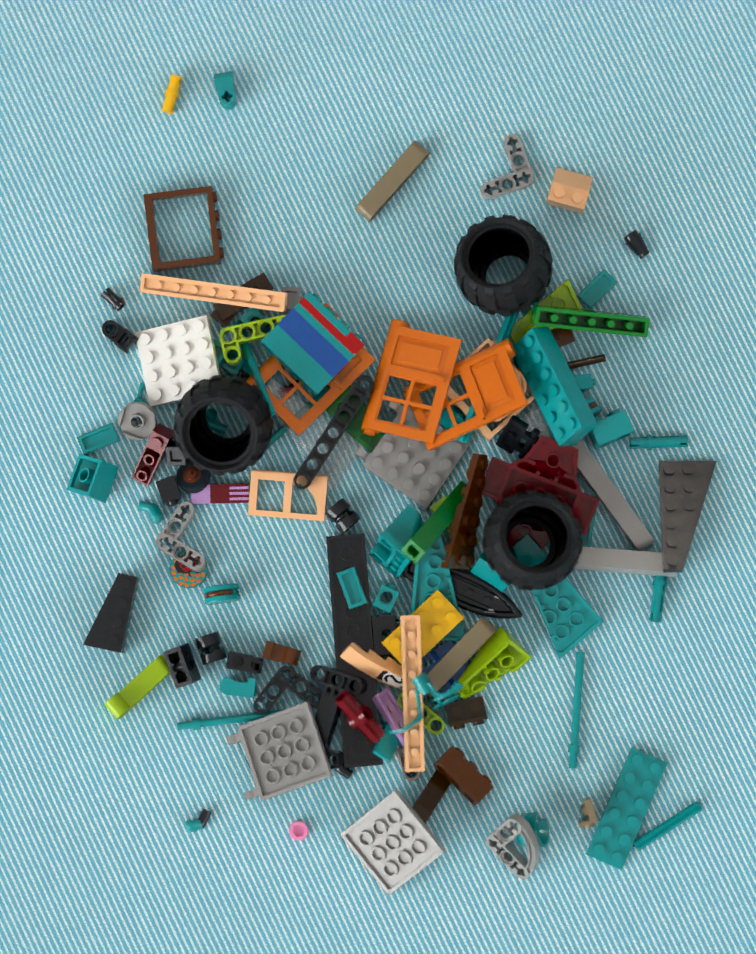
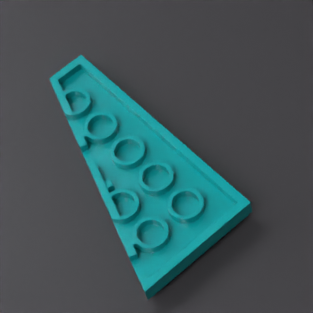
M528 534L513 546L519 562L527 566L538 565L547 557ZM567 578L551 588L531 590L559 659L604 622Z

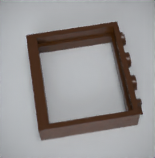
M212 186L143 194L151 263L154 272L222 264L221 258H224V249L219 246V240H222L221 228L217 229V221H220L219 210H215L214 204L218 202L217 192L213 191ZM207 194L214 256L160 262L153 201Z

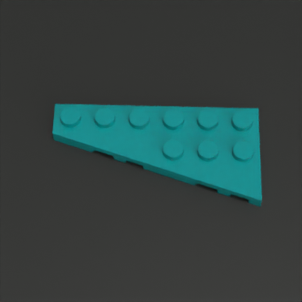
M442 534L418 562L415 563L410 615L437 589L459 611L450 569L440 568L441 561L446 560ZM462 621L441 640L458 642L465 635Z

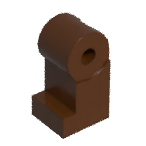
M266 641L262 658L297 666L301 651Z

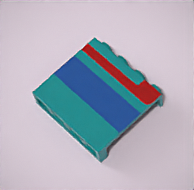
M308 292L265 336L260 344L316 397L365 344L362 343L364 340L357 333L353 334L349 330L350 326L344 320L339 321L335 317L336 313L329 306L326 308L321 303L322 300L317 294Z

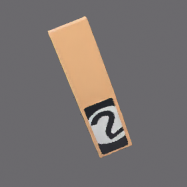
M353 642L340 655L342 659L372 678L402 689V666L389 656L384 660L371 649L366 653Z

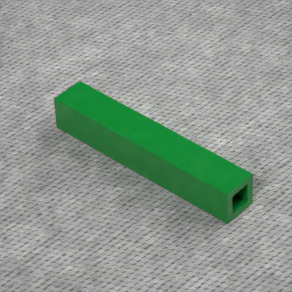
M463 481L457 485L401 550L413 562H418L453 521L457 505L462 504L464 495L461 494V491L467 485Z

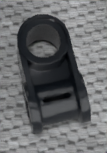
M108 320L102 325V332L105 337L126 354H128V349L134 341L139 339L113 320ZM114 325L116 331L114 334H107L106 328Z

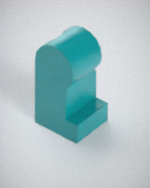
M224 678L220 682L219 687L221 692L226 695L255 698L257 679L248 678V683L236 682L231 678Z

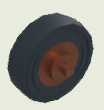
M191 460L187 465H181L178 468L176 480L183 491L198 493L207 487L211 474L208 470L203 469L201 471L193 466L194 463Z

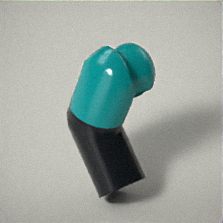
M202 809L198 819H188L185 822V828L189 832H196L205 828L211 812Z

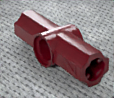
M348 691L342 692L336 698V705L347 715V721L353 729H359L371 743L375 744L380 741L385 731L373 719V714L368 706H361Z

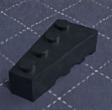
M118 573L83 645L119 653L124 652L140 578Z

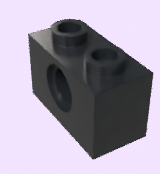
M395 615L372 617L375 653L379 656L392 655L381 643L383 641L381 634L384 630L393 632L400 625L399 619H395Z

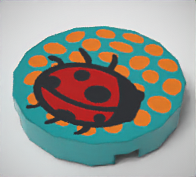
M186 550L179 552L176 556L179 558L184 557ZM191 556L189 557V560L194 563V567L201 565L200 558L195 560ZM172 559L169 567L170 576L180 587H197L203 583L207 576V562L202 571L195 572Z

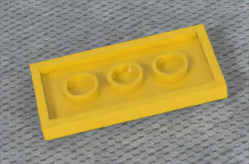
M438 589L411 614L420 615L421 658L464 618ZM400 624L381 643L402 664Z

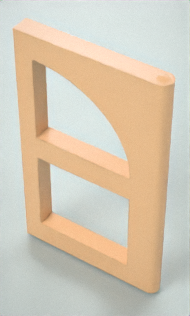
M252 469L248 515L325 521L329 477L328 475L317 474L307 487L315 499L317 514L291 512L293 478L296 473ZM299 476L296 482L305 486L307 479L304 476ZM259 479L285 481L283 512L257 509Z

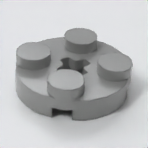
M130 402L119 413L118 425L127 438L137 441L149 437L152 430L157 426L156 411L146 403ZM139 417L142 423L135 425L133 418Z

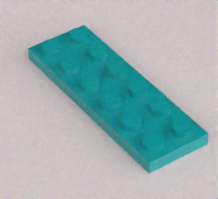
M631 747L586 855L620 870L623 869L667 766V762Z

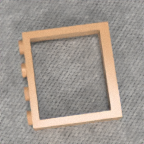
M487 338L467 357L494 345V339L491 341ZM513 365V368H514V369H516V370H518L519 372L522 373L520 367L517 369V368ZM527 381L526 391L531 395L526 399L528 405L512 412L492 431L486 425L477 428L488 442L506 427L512 415L517 417L536 400ZM449 386L447 398L451 401L460 397ZM463 400L454 404L466 417L470 407Z

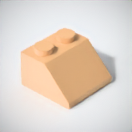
M556 167L546 204L583 214L593 177Z

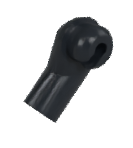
M333 755V756H332V763H333V765H335L337 759H336V757ZM344 763L340 768L334 769L347 779L353 773L351 769L344 768Z

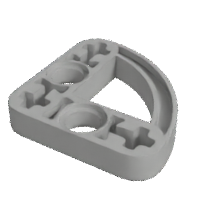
M511 815L486 839V844L490 850L518 878L527 879L536 869L540 859L539 843L533 829L521 815ZM502 829L506 830L509 833V836L504 834ZM519 833L526 843L528 860L510 843ZM506 852L510 853L513 859L509 858Z

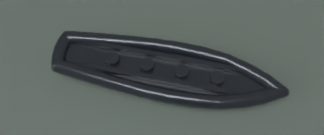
M411 560L402 573V576L414 582L415 562ZM450 569L458 607L471 613L491 618L511 619L523 616L516 604L504 592L502 593L472 573L462 569Z

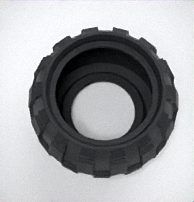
M505 214L497 218L494 215L485 217V221L479 224L474 223L467 230L468 234L462 236L457 245V253L454 256L456 282L464 297L472 305H477L485 313L491 315L499 313L504 317L513 316V313L518 311L524 313L531 309V305L535 301L539 302L546 293V287L551 282L553 259L548 243L544 236L537 231L536 227L526 220H518L515 216ZM515 256L522 259L527 265L518 277L509 282L491 284L486 281L489 266L500 257Z
M224 374L214 375L211 379L207 380L203 379L194 384L184 394L177 406L174 415L175 439L177 443H180L179 449L186 459L189 458L194 463L193 466L201 471L205 469L211 471L213 475L222 476L229 472L230 474L246 470V467L254 465L269 446L274 425L269 403L263 400L262 392L255 385L251 386L244 382V378L238 376L230 378ZM212 403H225L237 408L248 420L246 430L234 438H223L214 434L206 423L207 407Z
M528 490L508 496L493 509L483 528L482 547L487 557L486 562L491 570L501 577L500 580L508 585H514L520 590H544L563 581L574 570L582 552V529L579 520L575 519L571 512L573 509L566 502L563 504L556 499L555 495L548 492L539 493L536 490ZM522 523H533L540 526L547 533L550 540V551L543 562L535 566H527L519 562L511 554L507 546V538L515 526Z

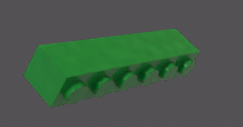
M533 304L531 324L534 326L637 337L648 336L650 318L641 315Z

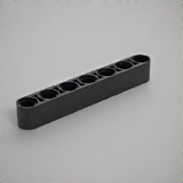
M363 375L355 382L294 476L293 485L296 489L305 490L321 469L373 389L374 382L370 376ZM360 381H368L369 389H362L359 385ZM356 396L359 399V404L356 406L351 405L349 398ZM346 412L349 416L348 421L342 422L339 420V413ZM330 428L337 429L338 436L336 438L328 435ZM319 444L327 446L328 451L326 454L318 452ZM309 460L316 461L317 469L310 470L307 467V462ZM304 476L307 479V484L299 486L296 482L297 477Z

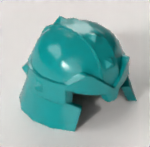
M537 811L521 814L533 829L539 847L546 848L549 843L547 819H539V823L536 824ZM519 833L516 836L517 841L525 847L526 843Z

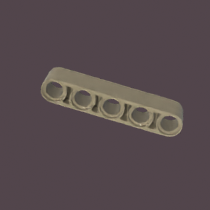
M415 140L359 202L355 210L369 222L373 220L427 159L430 152Z
M484 616L427 673L428 678L437 691L497 630Z

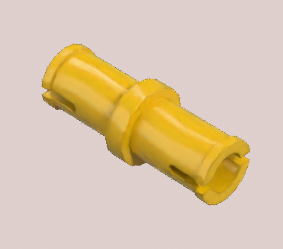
M175 74L170 75L168 89L164 92L166 96L161 111L168 114H173L176 99L180 95L178 91L183 78Z

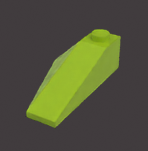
M501 626L483 644L457 681L463 685V688L456 694L460 693V697L464 700L485 689L486 684L493 680L497 682L502 679V675L510 671L514 673L532 658L531 655L512 634Z

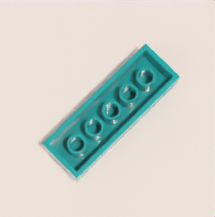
M549 327L532 328L513 345L516 352L514 358L559 447L575 445L593 430L598 423Z

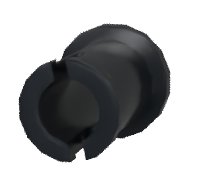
M109 287L106 288L107 292L103 291L101 297L113 306V310L120 311L125 305L124 299L118 297Z

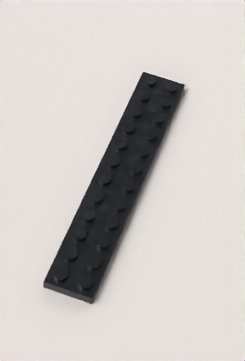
M365 534L326 536L336 669L365 679L367 682L366 691L360 695H351L361 706L366 705L370 708L373 719L380 725L379 710L371 699L377 694L376 679L358 670L340 657L342 652L352 642L366 653L370 649L374 651ZM355 567L368 603L349 609L336 573ZM337 675L338 685L342 682L340 675ZM355 681L353 683V689L355 691H358L360 688V683L358 681ZM341 710L340 720L344 768L383 765V759L372 753L376 743H371L359 729H353L347 721V715Z

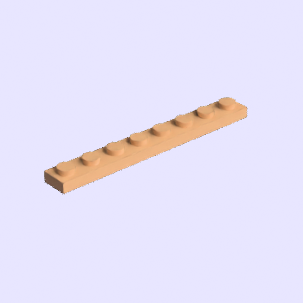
M146 273L141 274L139 291L142 293L286 312L288 297L286 292Z
M400 615L404 727L408 726L418 716L416 694L414 693V690L417 688L412 679L422 674L420 615ZM419 693L423 716V696ZM423 718L411 729L404 732L405 772L425 771Z

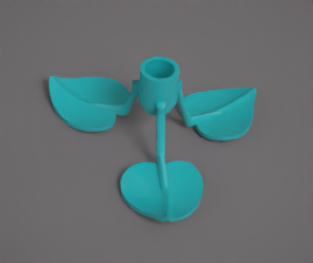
M426 672L413 678L412 681L417 688L414 690V693L416 694L418 716L408 726L399 730H387V732L390 734L402 733L421 721L423 716L419 693L422 696L428 693L432 694L434 697L433 701L438 703V705L431 708L434 711L461 696L460 693H455L460 691L463 685L455 681L451 689L445 693H439L432 685Z

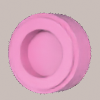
M295 821L289 828L290 836L298 841L305 839L309 832L307 824L303 821Z

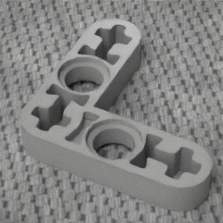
M509 134L504 140V148L513 173L484 183L481 187V195L486 200H493L531 186L533 183V172L521 139L516 134ZM509 139L517 141V143L515 144L516 151H518L519 149L521 151L513 153L512 146L507 145L509 143ZM516 156H521L524 159V163L521 166L514 164L513 159ZM522 174H525V176H530L527 183H525L524 180L519 181V186L516 187V182L513 177L516 176V180H519L522 178ZM510 180L513 186L511 189L506 190L502 187V182ZM495 183H499L500 193H498V189L492 191V195L484 192L487 186L493 189L496 188Z
M182 502L157 537L156 545L163 553L195 572H200L206 566L205 558L179 541L196 514V510L190 502ZM189 507L190 514L186 513L184 515L183 508L187 509ZM179 515L181 518L183 516V519L186 521L183 523V521L177 518V516ZM175 522L181 524V528L177 532L171 530V525ZM168 539V542L172 546H174L173 549H171L167 545L163 547L161 541H166ZM179 548L186 549V555L182 558L176 556ZM191 556L195 560L200 558L201 565L194 567V563L189 560V557Z

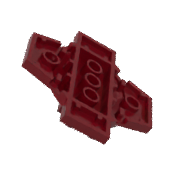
M544 435L539 438L523 458L512 463L492 456L484 477L486 483L482 494L495 499L497 505L512 494L528 490H536L539 493L548 492L555 495L556 499L563 504L566 502L573 509L571 512L575 519L579 520L582 529L581 534L583 535L587 534L600 501L599 498L586 494L581 490L577 480L578 449L569 445L559 447L556 440ZM522 523L515 526L507 538V546L512 548L526 534L533 539L541 550L549 542L547 533L540 526L533 523Z

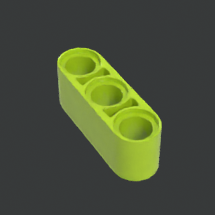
M401 693L398 697V704L403 709L401 702L403 693ZM423 703V708L427 710V715L423 718L424 727L432 734H440L445 728L444 720ZM433 720L441 722L442 728L435 731L431 728Z

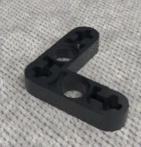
M283 666L256 698L253 709L259 715L267 714L286 689H289L304 702H309L311 707L318 708L319 702L313 703V698L310 695L307 698L304 695L308 693L309 688H312L311 694L314 696L319 694V699H321L322 691L292 668ZM289 671V677L292 679L294 676L297 677L292 686L289 685L291 681L288 678L284 680L281 678V672ZM296 683H305L306 690L298 692L295 688ZM272 685L279 688V694L276 696H272L268 692V688ZM263 694L269 699L274 700L272 703L269 700L265 705L266 710H258L259 705L257 703H262L266 698L262 696Z

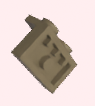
M590 797L583 799L584 804H581L584 817L588 816L587 819L578 821L579 827L583 826L584 829L594 827L595 822H598Z

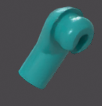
M144 501L139 502L138 510L148 512L152 523L158 524L161 522L162 512L156 504Z

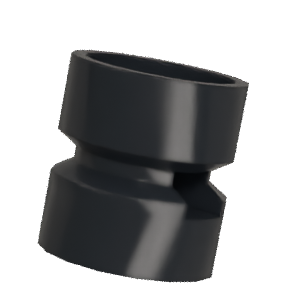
M344 498L335 503L325 513L331 522H336L335 527L341 534L347 532L361 519L354 510H349L350 505Z
M219 632L195 639L198 650L202 651L200 657L203 665L227 658L224 647L220 646L222 641Z

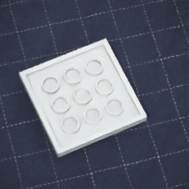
M208 315L135 332V336L139 338L137 346L150 407L180 401L184 394L197 382L203 379H211L214 375H220Z

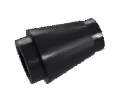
M634 230L623 238L625 244L640 259L650 253L640 232L638 233Z

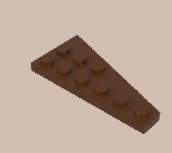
M472 453L466 474L468 483L461 491V494L464 495L462 504L457 505L450 530L452 539L449 544H446L444 551L447 552L445 561H441L440 568L472 569L475 561L474 548L477 545V528L480 525L479 512L483 504L482 491L486 483L484 477L485 470L488 468V455Z

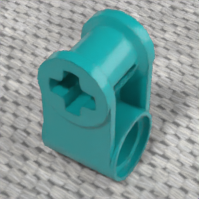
M232 71L213 74L221 107L225 110L233 109L237 104ZM227 96L230 98L229 102H226Z

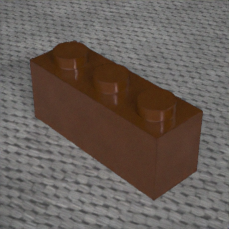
M451 746L433 766L475 806L493 788L492 782L486 775L482 776L477 771L478 768L473 762H468L463 757L464 754L459 748Z

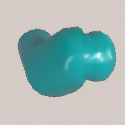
M208 409L205 415L208 427L224 435L228 426L218 421L215 409Z

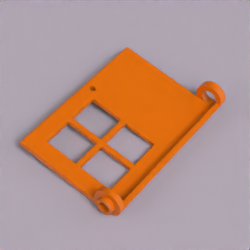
M327 303L323 304L326 308L329 306ZM363 347L328 383L331 388L317 402L301 387L302 383L300 381L297 383L282 368L283 365L273 355L258 369L264 384L279 370L294 385L281 400L267 387L266 389L276 414L300 436L376 359ZM252 374L245 382L257 387ZM297 389L313 404L300 419L283 404Z
M393 319L391 320L361 429L364 430V434L369 436H375V434L383 432L433 444L462 340L409 328L410 325L408 323ZM390 376L411 381L406 400L385 396ZM415 382L437 387L432 406L410 401ZM383 400L404 404L399 424L378 419ZM409 406L430 410L425 430L403 425Z
M509 338L456 362L452 378L460 375L467 393L451 401H448L446 397L443 409L447 408L454 427L437 434L433 444L425 442L428 451L528 405L510 358L516 356V352ZM415 382L410 401L423 404L419 394L434 386ZM410 385L406 386L405 391L403 392L405 399L407 397ZM466 398H470L476 416L457 424L451 406ZM411 406L419 428L425 430L430 411L426 412L425 409Z

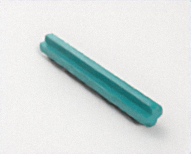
M698 802L692 803L635 840L634 845L637 850H642L702 811Z

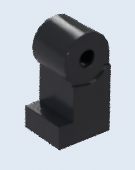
M229 651L226 668L261 674L264 659Z

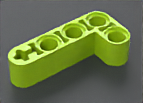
M286 315L222 329L220 341L226 362L230 365L239 364L242 360L240 345L263 340L268 333L261 331L262 326L268 324L273 329L275 327L273 323L276 322L278 324ZM247 328L253 330V334L250 337L242 335L243 331ZM226 333H233L234 338L232 341L227 342L224 340V335ZM231 351L238 353V357L235 360L228 359V354Z
M162 654L158 656L128 685L104 704L116 719L122 718L170 674L165 657Z

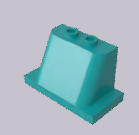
M409 504L389 527L382 532L377 539L379 542L369 552V555L396 579L402 575L411 562V559L401 550L420 529L422 521L421 515Z

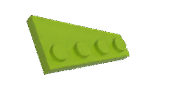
M569 279L564 281L537 304L582 309ZM532 309L515 323L510 335L514 344L530 329L542 327L531 324Z

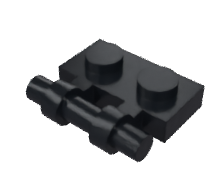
M512 415L496 445L510 454L516 450L519 452L518 457L523 458L532 448L533 444L539 440L540 430L534 428L532 432L527 431L529 424ZM521 438L526 441L525 444L519 442Z

